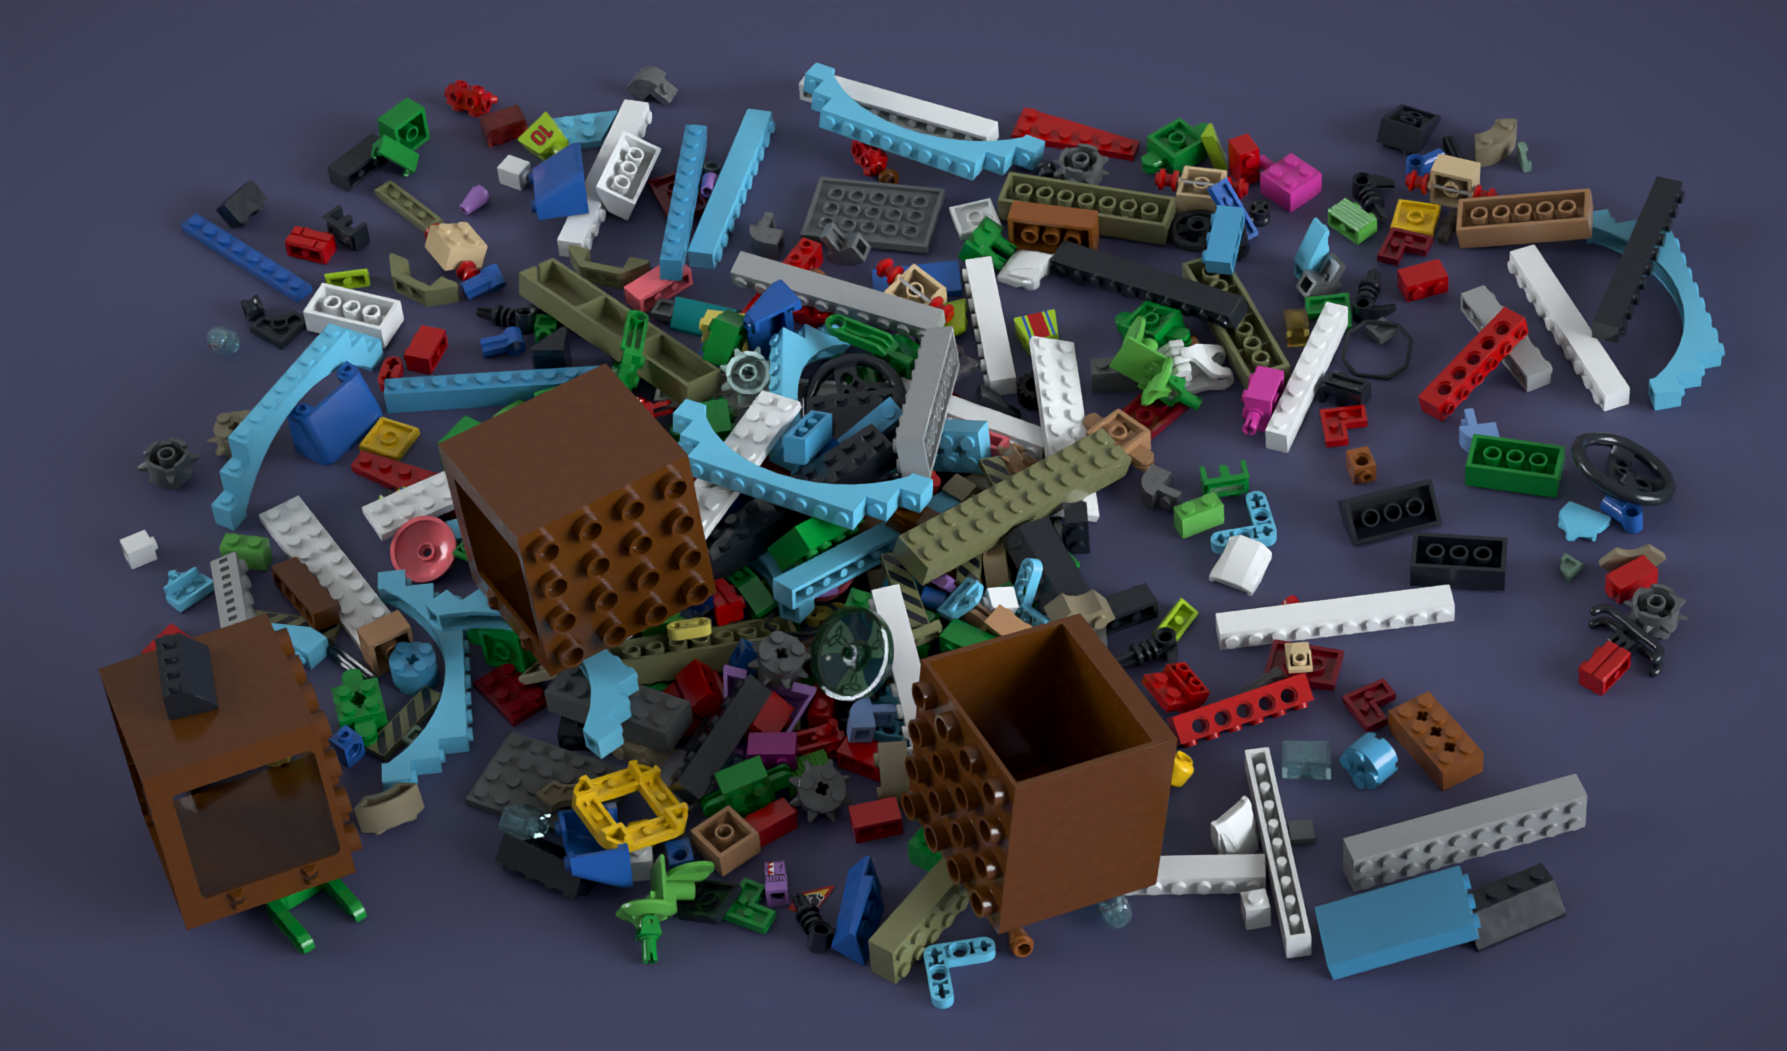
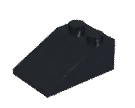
M1400 104L1382 117L1376 142L1381 143L1383 147L1388 149H1400L1407 155L1417 154L1424 148L1439 123L1441 116Z

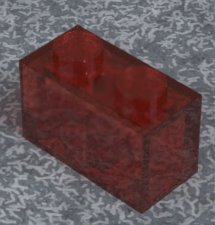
M518 104L479 117L481 133L489 148L517 139L528 129L526 118Z

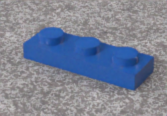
M1227 177L1207 189L1216 206L1243 208L1248 240L1259 234Z

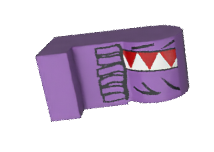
M785 861L766 862L765 892L767 906L789 905ZM774 893H785V895L779 899H775L771 896V894Z

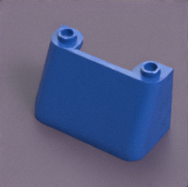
M580 142L571 143L532 168L533 173H529L530 185H534L535 200H531L532 212H537L538 220L589 213Z
M782 279L773 282L745 313L743 325L747 334L748 350L754 352L757 347H760L761 355L766 361H770L771 346L769 342L771 337L775 333L777 334L782 327L795 333L792 312L802 308L801 300Z
M348 361L341 365L336 372L338 380L342 382L340 386L316 407L301 403L296 405L287 416L295 451L323 466L332 465L370 432L380 417H383L381 407L359 369Z
M616 803L602 804L614 821L619 823ZM574 809L559 811V821L554 823L556 835L562 837L567 856L564 857L566 872L570 871L571 875L623 889L633 887L627 843L618 844L616 849L606 850L596 841Z

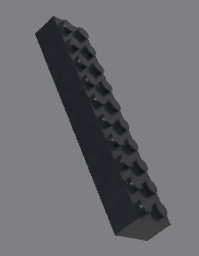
M871 423L789 477L827 484H870L897 467L898 454L894 453L893 444ZM758 498L746 503L743 507L718 522L706 539L714 580L725 579L766 553L768 547L795 526L813 517Z

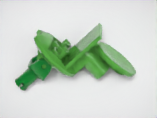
M1142 316L1136 317L1129 327L1121 349L1111 361L1109 367L1139 383L1138 388L1143 390L1141 397L1142 406L1146 407L1159 398L1169 407H1173L1175 403L1180 402L1197 411L1202 398L1185 390V379L1171 375L1173 359L1170 356L1166 357L1157 352L1158 344L1155 340L1151 338L1143 339L1146 319Z
M660 854L650 869V895H647V898L626 902L616 912V917L625 922L632 923L637 928L635 941H639L642 944L643 964H648V961H650V964L658 962L656 942L662 935L659 922L677 913L676 900H694V882L705 880L714 871L715 866L713 862L696 861L686 863L665 872L664 854Z

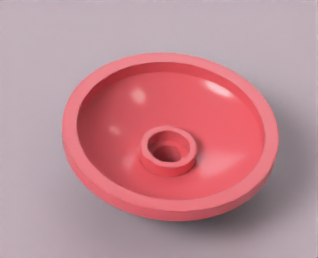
M433 516L412 518L397 530L392 539L390 547L392 564L395 570L405 569L407 578H411L414 583L433 582L444 576L453 565L456 556H453L452 552L457 548L456 537L452 529L439 518ZM431 550V555L426 557V552Z

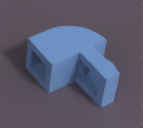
M1464 409V419H1460L1459 444L1466 452L1469 453L1473 434L1500 437L1496 422L1477 424L1474 409Z
M870 697L856 701L850 709L846 726L849 743L872 742L876 727H893L896 715L895 704L871 705Z

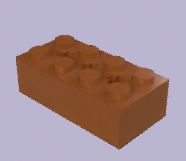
M1013 201L1007 217L1009 242L1017 246L1016 251L1028 250L1054 254L1063 240L1098 250L1100 243L1098 211Z
M1429 691L1388 711V730L1442 792L1483 772L1484 752Z

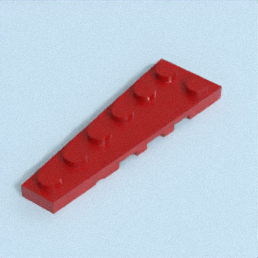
M1025 107L1011 134L1012 139L1029 135L1045 141V147L1063 150L1067 147L1068 149L1078 147L1077 144L1080 143L1089 144L1096 147L1098 153L1102 156L1133 162L1140 148V143L1137 140L1042 113L1034 108Z
M362 450L351 464L352 472L375 483H379L390 490L409 487L439 474ZM455 509L443 514L451 519H457Z

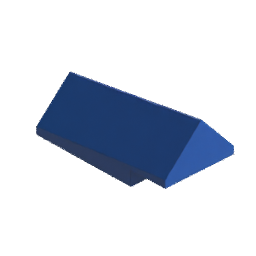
M865 856L848 870L831 947L860 965L866 964L869 955L868 940L877 931L884 910V904L880 896L882 887L871 856Z

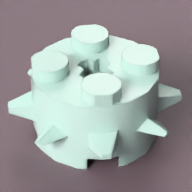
M757 347L754 352L744 351V353L736 348L734 349L735 357L731 358L728 365L720 366V369L726 373L727 377L726 383L721 387L722 391H732L738 397V404L740 405L744 400H755L762 390L769 391L770 361H766L761 355L760 347ZM753 373L752 378L746 379L745 375Z

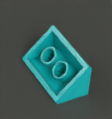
M676 297L670 330L702 337L703 333L699 329L701 318H704L707 309L717 311L729 309L736 313H741L742 310L690 298Z

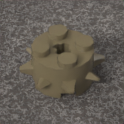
M234 411L221 413L217 416V421L213 428L215 437L207 439V442L217 443L218 448L215 455H224L229 460L231 459L232 454L228 437L251 411Z

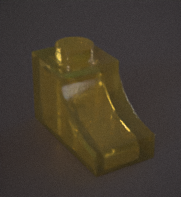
M1305 308L1283 310L1287 347L1306 346L1309 339L1307 311H1305Z

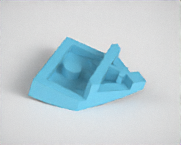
M1569 501L1559 512L1558 528L1566 532L1565 538L1568 541H1575L1578 537L1596 541L1597 533H1601L1610 526L1612 517Z
M193 567L183 573H179L176 570L169 571V581L164 586L167 602L179 612H183L215 590L213 580L203 573L199 574L197 567Z
M967 577L937 609V612L941 617L948 620L958 619L979 603L984 586L978 580Z

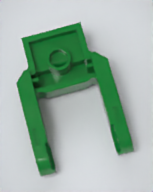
M629 310L627 313L620 350H623L620 363L614 360L611 368L630 391L632 388H637L640 376L636 375L638 369L642 370L645 357L642 356L649 321V316L638 310Z
M840 314L831 315L825 320L826 332L829 335L869 351L873 356L886 360L901 377L912 381V370H915L914 358L900 352V345L890 333ZM834 324L842 325L840 328L831 327ZM837 354V355L833 356L831 359L836 358V357H838V356H840V355H843V354ZM867 368L870 384L877 382L885 383L887 381L878 371Z
M340 878L265 903L268 916L302 955L312 951L315 945L309 933L289 910L317 894L322 888L346 915L349 914L356 923L367 917L361 902Z

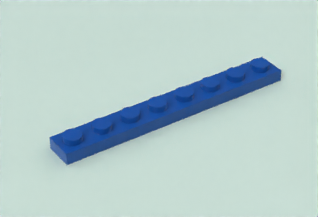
M194 214L181 224L182 231L296 303L313 291L311 284L199 214Z

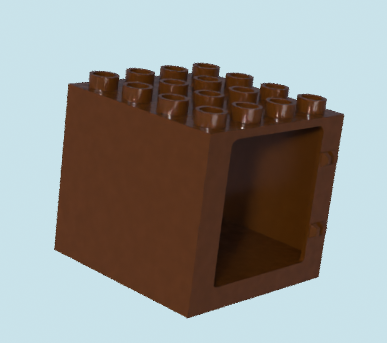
M606 363L438 444L473 582L486 596L490 609L497 610L520 638L522 648L525 651L531 652L551 677L565 669L579 666L585 659L607 648L621 645L627 638L649 627L661 625L667 618L690 606L700 605L710 596L717 593L688 454Z
M267 613L191 638L209 646L218 704L217 710L169 721L162 698L156 650L98 669L143 818L187 930L356 873L351 853L362 850V844L354 822L343 825V823L350 821L349 814L353 811L344 785L336 787V785L340 784L339 776L343 774L334 748H329L328 739L332 738V732L323 709L320 710L312 683L307 682L302 661L298 654L295 655L287 628L274 631ZM297 754L301 755L300 759L282 764L281 766H276L173 801L175 795Z
M1080 613L921 659L919 681L912 684V697L917 708L916 718L911 719L908 723L913 750L912 755L905 758V770L910 781L909 791L903 792L901 796L902 807L910 821L918 820L924 828V838L930 851L933 853L940 851L946 859L947 871L951 881L955 885L963 884L968 890L971 907L978 918L987 917L996 932L1001 934L1157 884L1177 737Z

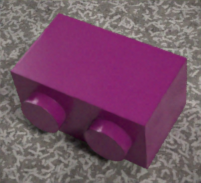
M797 732L749 733L747 759L759 755L765 770L781 764H787L791 770H797L799 755Z

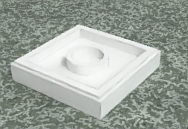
M991 198L949 207L950 216L961 241L969 238L985 216L1001 225Z

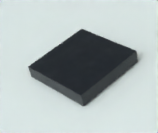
M713 880L700 881L695 888L694 900H686L677 915L680 920L718 925L743 889L740 884Z

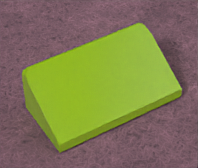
M1209 123L1201 135L1202 142L1213 168L1228 170L1223 148L1212 123Z
M368 269L324 274L326 284L347 289L371 286Z
M1180 598L1159 623L1152 635L1155 637V632L1159 628L1169 627L1176 632V641L1178 642L1199 612L1184 599Z

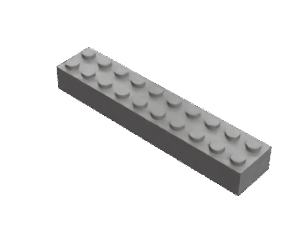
M953 326L926 328L924 337H921V348H918V359H915V370H912L909 392L905 395L906 404L902 406L903 415L899 416L900 426L896 427V439H893V451L898 453L897 471L902 474V478L910 476L911 473L931 478L960 366Z
M1572 774L1343 838V871L1353 892L1408 876H1415L1429 870H1437L1441 867L1461 863L1472 858L1483 857L1493 852L1508 850L1511 847L1525 843L1529 844L1543 838L1554 837L1564 832L1575 831L1586 825L1587 793L1577 775Z

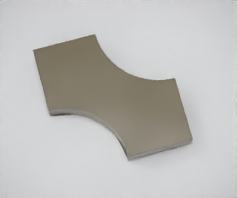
M1650 544L1631 550L1616 547L1601 558L1599 564L1603 569L1612 572L1642 555L1656 567L1665 561L1666 557L1665 553Z
M553 780L536 793V799L552 812L561 807L572 806L573 790L576 784H562Z

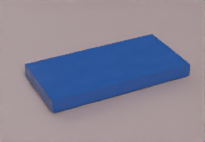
M958 260L917 264L919 268L946 287L947 297L962 295ZM912 265L901 266V267L904 268V272H905V271H906L910 266H912ZM872 269L873 289L884 292L890 286L887 284V277H878L876 275L877 270Z

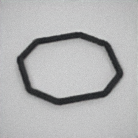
M1367 319L1346 332L1341 361L1356 377L1389 380L1407 369L1413 339L1399 323ZM1366 324L1397 327L1408 339L1404 365L1387 376L1357 372L1345 359L1350 334Z
M814 601V605L828 606L836 612L831 622L841 614V610L828 601ZM778 606L772 610L764 623V626L772 633L778 631L770 625L776 612L779 611ZM829 625L810 632H782L791 636L809 637L824 632Z

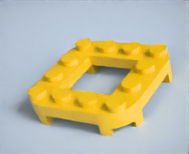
M638 760L629 761L628 768L595 779L590 780L587 775L579 778V782L573 790L572 807L596 841L606 850L616 849L618 844L627 843L630 853L676 838L685 833L688 818L687 803H680L670 789H668L660 777L661 769L656 765L652 768L638 764ZM639 791L658 816L657 818L625 827L622 822L616 823L601 802Z

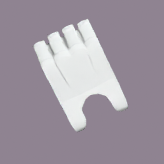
M1173 340L1157 350V352L1164 356H1170L1173 359L1171 375L1185 379V390L1192 394L1206 390H1224L1229 388L1234 382L1232 370L1221 366L1226 358V352L1224 347L1220 345L1195 344L1190 347H1183L1184 343L1182 340Z

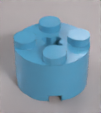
M422 642L398 643L389 658V666L395 687L399 688L401 693L415 696L425 686L428 688L432 686L434 688L439 681L440 674L432 645Z
M1372 732L1365 733L1345 749L1343 756L1339 759L1340 764L1348 771L1353 778L1354 785L1358 789H1375L1398 770V767H1395L1398 758L1392 746L1384 738L1381 740L1375 738L1376 734Z

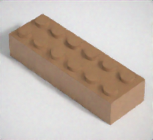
M1590 188L1459 199L1456 233L1460 249L1591 239L1594 206Z

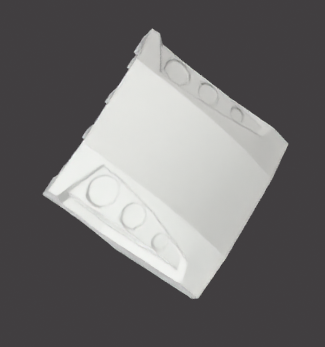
M1018 250L1003 266L997 276V281L1016 288L1024 287L1026 290H1035L1040 286V279L1050 273V266H1052L1050 259L1054 254Z
M1243 535L1229 537L1221 557L1211 571L1209 581L1220 582L1252 596L1272 559V552L1263 543Z
M1245 795L1220 818L1211 823V840L1218 855L1253 854L1259 848V834L1257 833L1252 805L1249 798Z

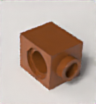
M1364 446L1346 450V468L1353 484L1358 485L1375 481L1376 463L1369 447Z

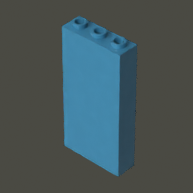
M1456 866L1315 907L1325 958L1333 980L1479 939L1477 929L1481 928L1478 914H1473L1472 909L1476 908L1473 894H1468L1467 889L1472 888L1468 874L1463 875L1460 866Z

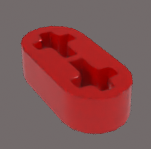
M390 356L383 361L377 378L380 391L384 392L385 379L402 378L404 367L400 357Z

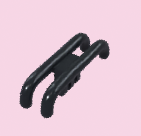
M1598 604L1590 609L1591 616L1606 613L1615 619L1613 620L1609 617L1592 619L1588 624L1591 629H1596L1599 626L1610 628L1615 633L1609 636L1607 641L1617 644L1619 648L1622 647L1630 653L1636 649L1649 659L1651 664H1654L1649 670L1651 677H1656L1662 672L1664 666L1662 659L1665 652L1663 646L1656 639L1612 605Z

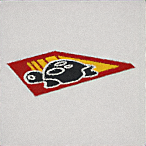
M830 885L801 893L807 897L809 903L817 905L819 909L835 886ZM793 902L787 908L794 912L797 911Z

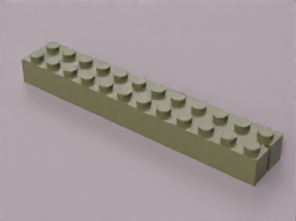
M554 258L538 264V281L537 267L535 266L519 272V295L620 363L623 350H620L625 319L628 311L631 309ZM648 321L642 352L645 361L642 370H637L636 374L680 404L685 399L700 403L721 393V369L703 360L700 355Z
M1101 428L898 536L892 554L923 586L1002 543L1001 538L1018 526L1046 516L1050 517L1064 509L1063 503L1078 502L1126 475L1132 458L1120 445L1114 446L1116 441Z

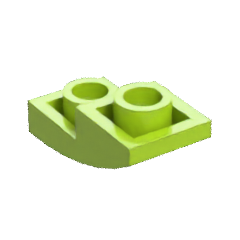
M966 298L944 304L945 306L948 304L954 306V317L950 322L944 324V327L953 326L954 336L962 334L968 324L965 315L968 308Z

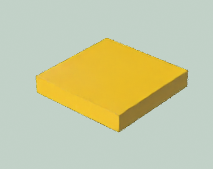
M1398 199L1390 229L1395 227L1434 237L1441 213V205Z
M380 417L360 443L359 450L360 452L362 450L400 461L420 435V430L404 423Z

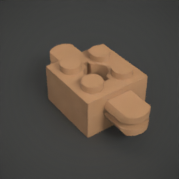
M1116 409L1105 418H1102L1097 413H1091L1084 417L1083 424L1087 429L1086 436L1103 428L1116 441L1114 446L1120 445L1132 458L1130 465L1141 472H1146L1152 464L1154 465V453L1150 451V430L1120 409Z
M978 603L964 614L965 620L971 625L996 637L1032 627L1001 604L993 612H990Z

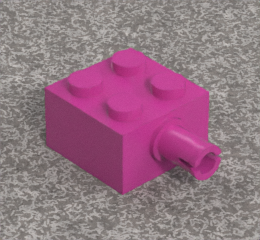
M1290 153L1276 163L1265 155L1259 157L1260 169L1263 170L1260 173V193L1288 212L1292 213L1322 192V173L1294 154Z
M1257 366L1255 373L1250 375L1248 389H1244L1241 400L1245 405L1242 411V418L1245 419L1242 431L1246 435H1248L1250 429L1251 436L1256 431L1265 432L1284 392V371Z

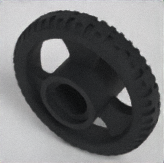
M1196 209L1183 212L1177 216L1170 225L1172 242L1180 249L1192 253H1200L1203 250H1207L1206 236L1209 232V227H1211V215L1214 212ZM1187 235V240H1184L1180 236Z

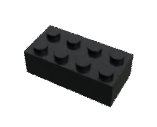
M1413 532L1410 586L1433 587L1450 585V588L1504 591L1508 538Z

